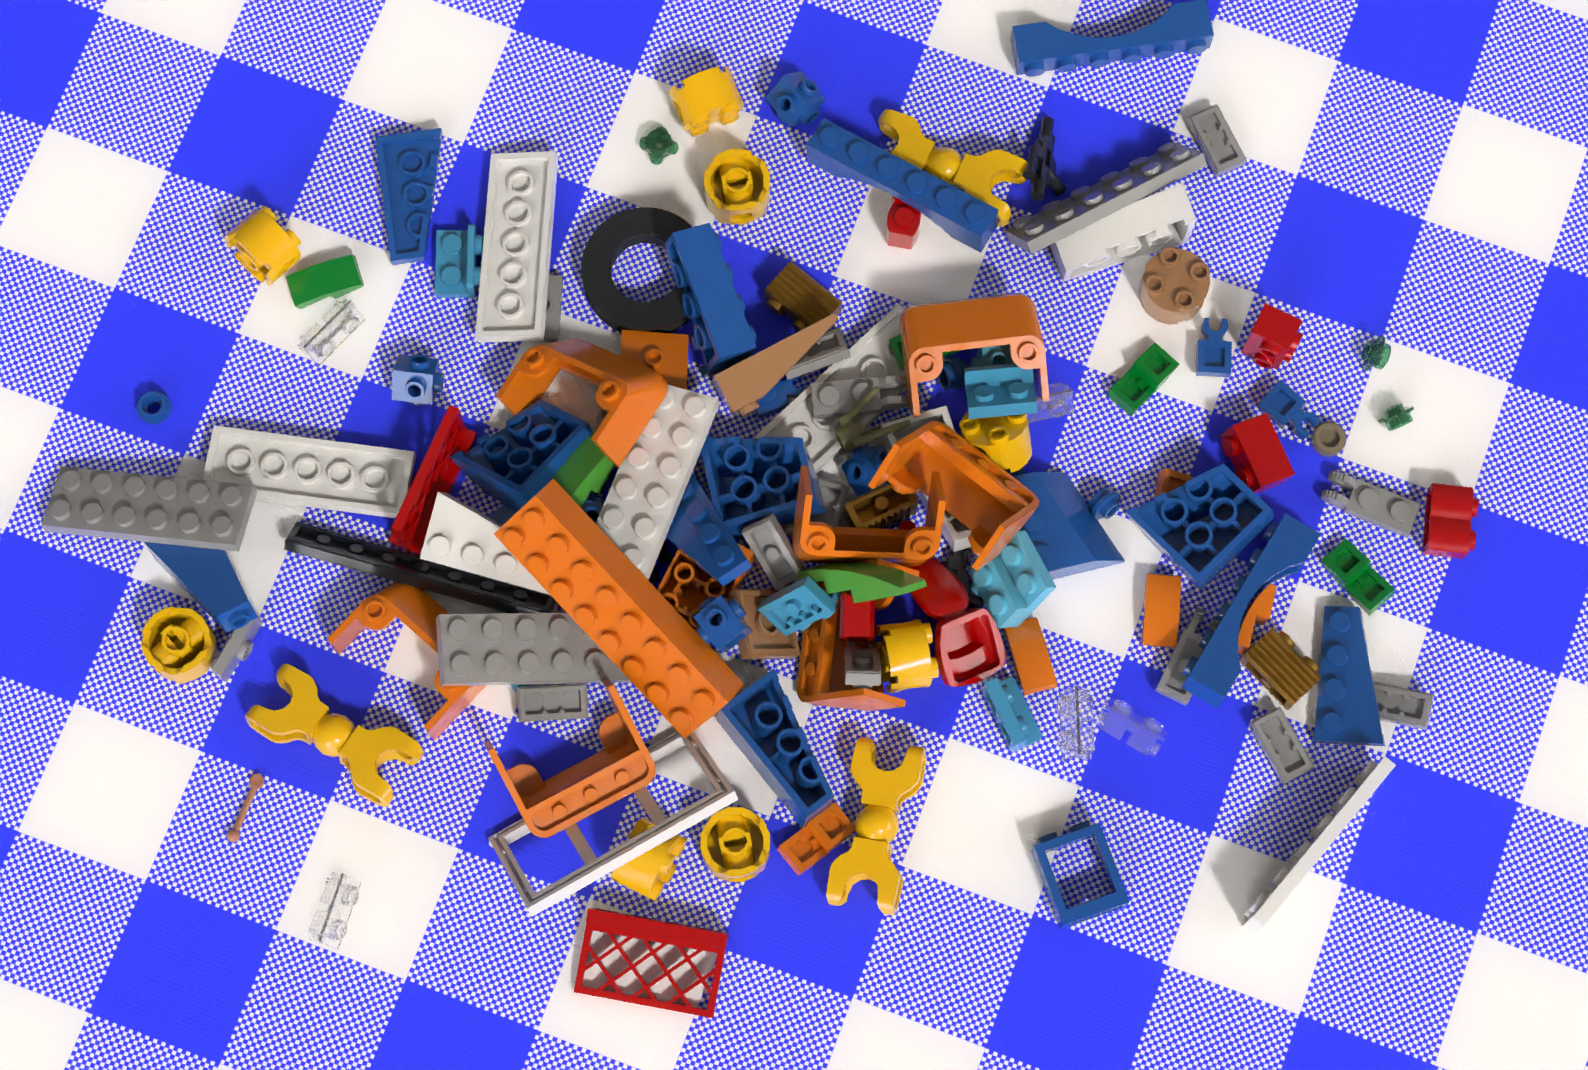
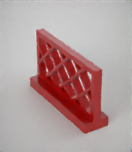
M449 405L391 527L392 534L388 540L389 543L418 556L422 552L437 493L446 492L451 494L462 471L452 461L450 456L460 450L463 454L471 450L478 437L476 432L465 428L460 410L457 407Z
M588 908L585 922L586 928L574 986L575 993L713 1018L728 943V932L599 908ZM593 931L607 933L615 944L614 947L598 957L590 945ZM614 934L626 936L627 938L619 943ZM632 938L642 939L650 952L633 964L622 945ZM649 941L662 944L653 949ZM668 944L677 946L685 958L669 970L656 953ZM683 947L695 949L696 951L688 955ZM618 949L629 967L615 977H612L601 960ZM702 951L717 953L715 968L702 976L691 959ZM590 952V954L595 960L587 965L588 954ZM653 955L664 973L647 984L636 966ZM688 962L699 980L682 991L670 973ZM597 963L609 981L599 988L583 986L585 971ZM630 970L634 972L643 985V988L633 995L624 994L615 982ZM713 975L712 986L710 988V986L706 982V979ZM667 976L678 994L668 1001H661L656 998L650 987ZM702 983L710 994L708 1008L693 1007L685 993ZM611 984L616 992L603 989ZM646 990L651 999L640 997L638 995H640ZM681 997L686 1005L672 1002Z

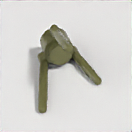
M877 386L870 390L848 413L837 418L840 426L833 429V432L845 453L867 442L911 425L910 420H905L881 429V426L866 431L859 419L854 422L851 420L879 392V387Z

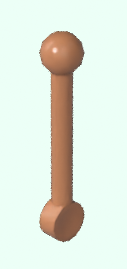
M254 774L250 778L252 786L233 829L229 830L226 835L230 842L234 843L240 839L239 830L257 789L263 787L265 783L263 776L260 774Z

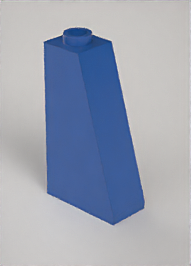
M144 542L153 558L226 633L233 629L242 628L250 621L258 618L227 550Z

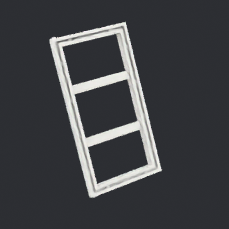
M677 731L647 749L653 761L656 762L685 745L715 792L666 819L646 786L640 788L633 793L654 826L598 858L595 856L578 825L575 823L564 830L585 865L542 890L534 892L508 846L510 843L531 832L523 818L488 837L489 845L494 848L531 917L738 800L735 791L698 739L695 731L685 739Z

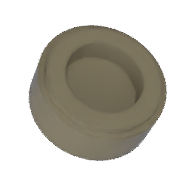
M1334 422L1319 424L1311 435L1312 448L1323 457L1338 455L1346 444L1344 429Z

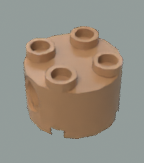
M1166 247L1160 253L1154 255L1146 265L1138 289L1139 298H1141L1145 312L1156 321L1168 325L1178 324V322L1194 318L1202 308L1209 290L1210 269L1208 265L1194 253L1180 248Z

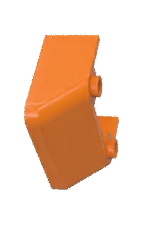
M1012 293L909 306L902 312L900 316V333L908 408L914 417L921 416L917 383L937 378L943 368L942 352L1009 344L1013 362L1022 369H1033L1036 394L1043 402L1050 401L1045 346L1035 304L1027 295Z
M570 338L529 348L522 355L496 394V397L515 416L543 397L560 370L599 386L595 399L597 404L608 413L591 440L613 465L620 467L668 392V385L665 379L653 369L580 338Z
M930 421L895 442L868 484L870 488L875 489L888 481L891 487L900 494H915L921 491L929 497L932 471H938L946 498L945 510L972 531L968 540L972 551L978 555V558L972 565V568L976 571L1000 554L1039 505L1038 497L1031 490L950 427L938 421Z
M801 466L792 537L794 554L801 561L834 563L844 561L858 562L880 558L901 566H918L938 551L946 505L943 485L938 471H932L925 526L916 527L912 530L830 527L822 522H809L813 494L808 466Z
M880 558L858 561L896 568L919 577V571ZM824 581L815 582L821 589L826 591ZM842 591L840 595L847 594V591ZM894 596L876 599L875 611L887 608L893 601ZM839 597L837 601L838 608L832 616L813 622L803 631L797 680L798 698L802 702L812 705L864 711L905 707L906 700L884 694L882 681L881 686H873L870 689H856L852 685H845L844 650L847 642H842L841 638H839ZM855 642L856 648H866L868 643Z
M395 582L364 599L327 640L333 650L340 655L365 628L373 631L385 629L397 617L438 653L436 616L450 613L421 588ZM438 670L435 676V686L447 702L424 725L428 735L435 741L487 685L440 686V672Z
M608 678L601 682L617 712L604 718L599 725L598 735L605 749L557 775L543 781L533 766L524 763L517 764L506 770L490 740L483 743L528 829L537 837L547 838L648 785L655 776V763L618 691Z

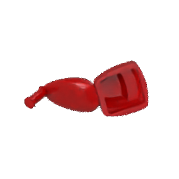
M904 520L899 524V529L903 530L916 528L915 523L910 520ZM933 557L918 566H905L919 571V577L926 581L927 587L912 591L910 594L926 615L937 619L935 650L943 683L951 687L966 686L980 682L1000 670L1006 664V653L1000 632L990 613L983 608L968 609L969 596L962 583L952 572Z

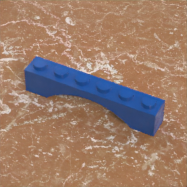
M1207 0L1175 3L1163 16L1150 25L1120 36L1097 38L1081 36L1060 30L1047 22L1013 26L1010 41L1016 74H1026L1028 77L1042 75L1045 71L1058 70L1059 72H1070L1080 66L1090 65L1093 68H1100L1116 61L1134 63L1142 58L1155 56L1157 59L1171 57L1174 53L1187 52L1188 54H1199L1210 48L1214 32Z
M824 118L807 143L809 163L836 177L863 182L895 196L927 216L953 239L980 253L998 226V209Z
M1286 513L1279 524L1272 521L1263 536V539L1268 541L1263 550L1258 547L1255 549L1246 564L1252 568L1247 577L1241 574L1230 591L1236 595L1231 604L1224 601L1214 618L1220 622L1215 632L1208 628L1198 645L1204 649L1198 659L1192 656L1182 672L1183 675L1187 676V679L1181 688L1218 709L1241 671L1238 655V634L1242 616L1247 605L1269 584L1298 573L1321 535L1319 532Z

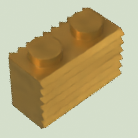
M792 261L784 267L765 289L766 306L775 315L781 316L783 314L792 321L791 326L796 332L833 313H836L838 316L842 311V302Z
M890 482L844 503L843 516L849 527L886 529V526L892 527L893 523L898 524L899 520L904 521L905 517L910 518L911 514L916 516L919 500L916 494L908 493L904 495L896 492L891 487Z
M1272 628L1242 656L1240 663L1288 711L1322 677L1318 674L1320 671L1319 667L1308 656L1302 658L1293 649L1295 643L1289 635L1283 631L1278 633Z

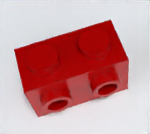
M1265 303L1241 353L1253 358L1254 363L1260 367L1278 370L1283 360L1288 363L1290 362L1303 336L1302 333L1298 332L1303 320Z
M1267 413L1234 424L1220 435L1223 451L1230 458L1236 471V476L1255 494L1279 486L1295 475Z

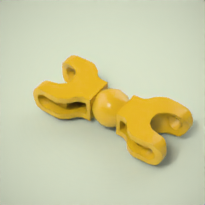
M889 109L881 113L878 119L880 130L898 143L895 149L889 153L998 209V226L1003 227L1008 224L1011 218L1010 207L1006 202L994 196L991 190L996 184L1001 182L1024 183L1027 180L1022 176L1027 165L1026 160L1000 149L988 151L980 156L966 153L964 158H962L960 153L951 147L935 148V141L925 138L919 123L914 117Z
M289 664L281 665L276 672L277 682L292 697L290 703L283 709L274 711L260 705L252 706L245 715L248 725L271 742L289 743L294 740H301L309 745L314 743L315 747L323 755L339 757L340 764L348 768L351 773V782L356 793L376 805L387 807L393 800V789L389 783L377 774L379 766L385 761L394 759L408 765H415L424 755L421 745L395 727H380L375 730H367L358 725L355 728L353 722L345 715L338 713L330 714L329 707L318 698V690L314 679Z
M860 737L856 742L850 767L853 778L862 789L861 803L864 806L855 820V831L858 837H854L852 847L848 852L841 854L831 864L826 897L829 905L841 906L847 902L848 895L854 884L860 880H871L878 885L877 904L883 914L894 915L899 906L903 879L899 870L892 863L893 848L889 843L894 840L899 830V820L896 814H900L902 803L914 796L922 788L927 755L924 747L910 746L906 751L901 766L895 770L883 771L876 767L877 749L872 739Z

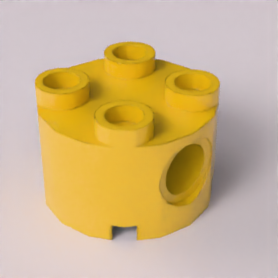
M724 66L722 73L719 67L698 72L682 80L684 87L678 90L676 85L669 90L668 93L680 117L682 127L685 131L690 132L691 137L709 131L708 125L720 121L722 125H727L740 118L738 112L742 110L744 102L736 88L728 66Z
M729 149L721 152L713 158V162L710 163L709 167L707 166L704 172L705 201L709 211L718 222L730 225H744L755 221L757 218H761L766 212L770 202V173L766 163L760 157L752 155L751 151L746 149Z
M262 206L259 210H253L224 239L229 249L234 245L237 248L238 252L234 256L239 263L261 283L265 281L267 286H271L300 260L301 253L297 247L301 245V241L292 230L286 229L284 231L276 223L277 217L268 207Z
M967 412L959 423L961 437L1002 469L1007 470L1010 468V473L1021 469L1032 456L1027 414L969 419Z
M174 606L160 610L148 620L142 632L141 648L148 663L164 678L179 684L193 681L204 675L213 665L219 653L216 636L211 627L202 616L193 609L186 607L175 608Z
M914 619L905 623L876 626L875 635H882V641L876 642L877 649L880 651L882 683L889 682V685H886L884 688L885 691L890 694L909 688L930 687L933 678H938L939 676L937 660L935 657H930L928 644L933 642L930 624H922L919 619Z
M728 807L716 812L709 818L701 832L700 849L704 863L717 879L727 882H744L756 877L765 869L770 856V833L765 822L755 813L751 812V810L743 807Z
M641 817L628 838L632 839L653 827L654 824L651 820ZM679 834L673 836L612 872V880L653 901H657L665 883L668 884L677 868V865L673 863L675 856L679 857L687 843V838Z

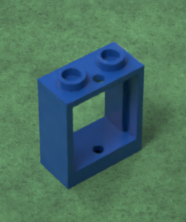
M1089 821L1075 824L1069 828L1071 833L1059 837L1056 832L1046 834L1036 839L1038 844L1034 845L1031 850L1060 930L1124 908L1130 902L1100 823L1090 825ZM1093 837L1113 893L1067 909L1046 853Z

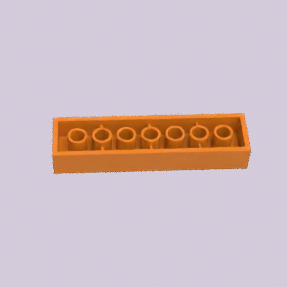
M554 478L494 533L499 541L684 739L728 704L744 685L740 678Z

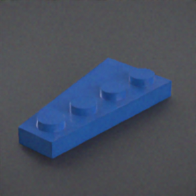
M441 128L375 137L392 265L426 260L442 141Z
M692 473L666 538L682 553L687 554L700 568L718 583L725 586L752 568V565Z
M1325 606L1319 671V675L1322 678L1318 682L1314 741L1316 743L1385 746L1362 612L1359 607Z

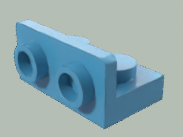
M468 224V230H436V298H476V287L480 285L481 266H477V255H482L483 235L477 234L475 224Z
M1015 363L964 369L969 419L1038 413L1033 369H1022Z
M807 576L763 599L757 610L783 635L788 636L797 630L804 631L813 622L821 618L827 619L832 616L838 608L837 601L841 592L827 594L826 591L821 589Z
M996 677L985 682L982 693L1011 753L1040 741L1042 734L1015 678L1010 677L999 682Z

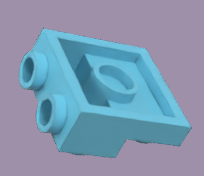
M1018 531L1000 554L981 569L976 571L972 568L969 571L973 580L971 583L972 591L977 596L983 598L988 608L987 611L994 619L998 628L1018 627L1056 588L1053 579L1026 531Z

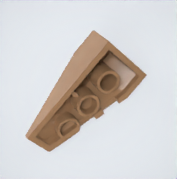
M836 313L714 375L712 384L731 415L739 411L741 416H744L759 408L760 406L757 401L761 400L838 320Z

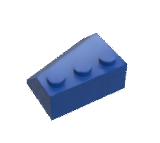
M540 399L507 420L504 429L491 437L488 434L483 435L476 440L477 446L464 454L460 450L450 457L487 495L519 511L550 482L558 469L593 432L588 422Z
M727 436V438L706 437L701 454L712 504L735 539L744 537L741 530L745 526L772 513L775 515L780 526L794 522L801 466H808L813 494L810 517L826 513L819 480L803 438L761 437L760 439H744L740 436Z
M1224 463L1186 481V484L1168 493L1164 492L1154 497V500L1138 508L1136 506L1126 511V514L1147 539L1200 591L1274 520L1273 510Z
M1035 471L1014 476L1015 479L1031 490L1039 499L1038 507L1019 531L1027 532L1053 580L1125 563L1124 558L1099 521L1092 516L1091 509L1066 473Z

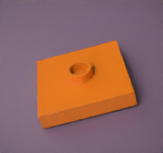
M622 330L620 356L657 371L665 379L667 385L687 390L689 335Z

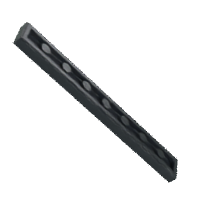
M301 522L295 523L285 539L284 550L506 613H553L557 603L549 594L420 559L418 555Z

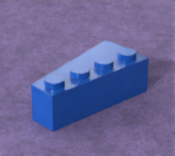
M706 223L673 232L666 241L665 247L676 286L678 288L683 287L685 291L682 295V308L685 317L692 319L694 323V337H691L694 350L701 349L705 365L699 367L703 379L716 375L747 359L757 348V337L753 327L748 326L744 315V301L739 294H736L732 283L734 279L732 269L728 263L724 262L721 254L722 244L720 237L716 232H713L711 224Z
M772 669L720 709L716 720L803 828L811 819L831 805L834 795L816 756L813 755L807 743V737L803 728L799 726L792 711V705L779 683V677L775 669Z

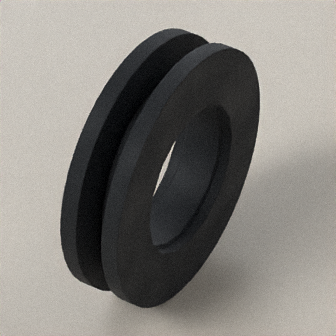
M640 207L613 215L594 231L583 252L581 265L585 295L592 310L606 325L620 333L622 330L671 333L691 320L685 317L682 308V295L685 293L683 287L678 288L675 285L674 289L664 298L652 302H638L623 296L612 280V267L617 257L624 250L640 243L657 244L666 248L665 243L673 232L692 228L686 220L663 209Z

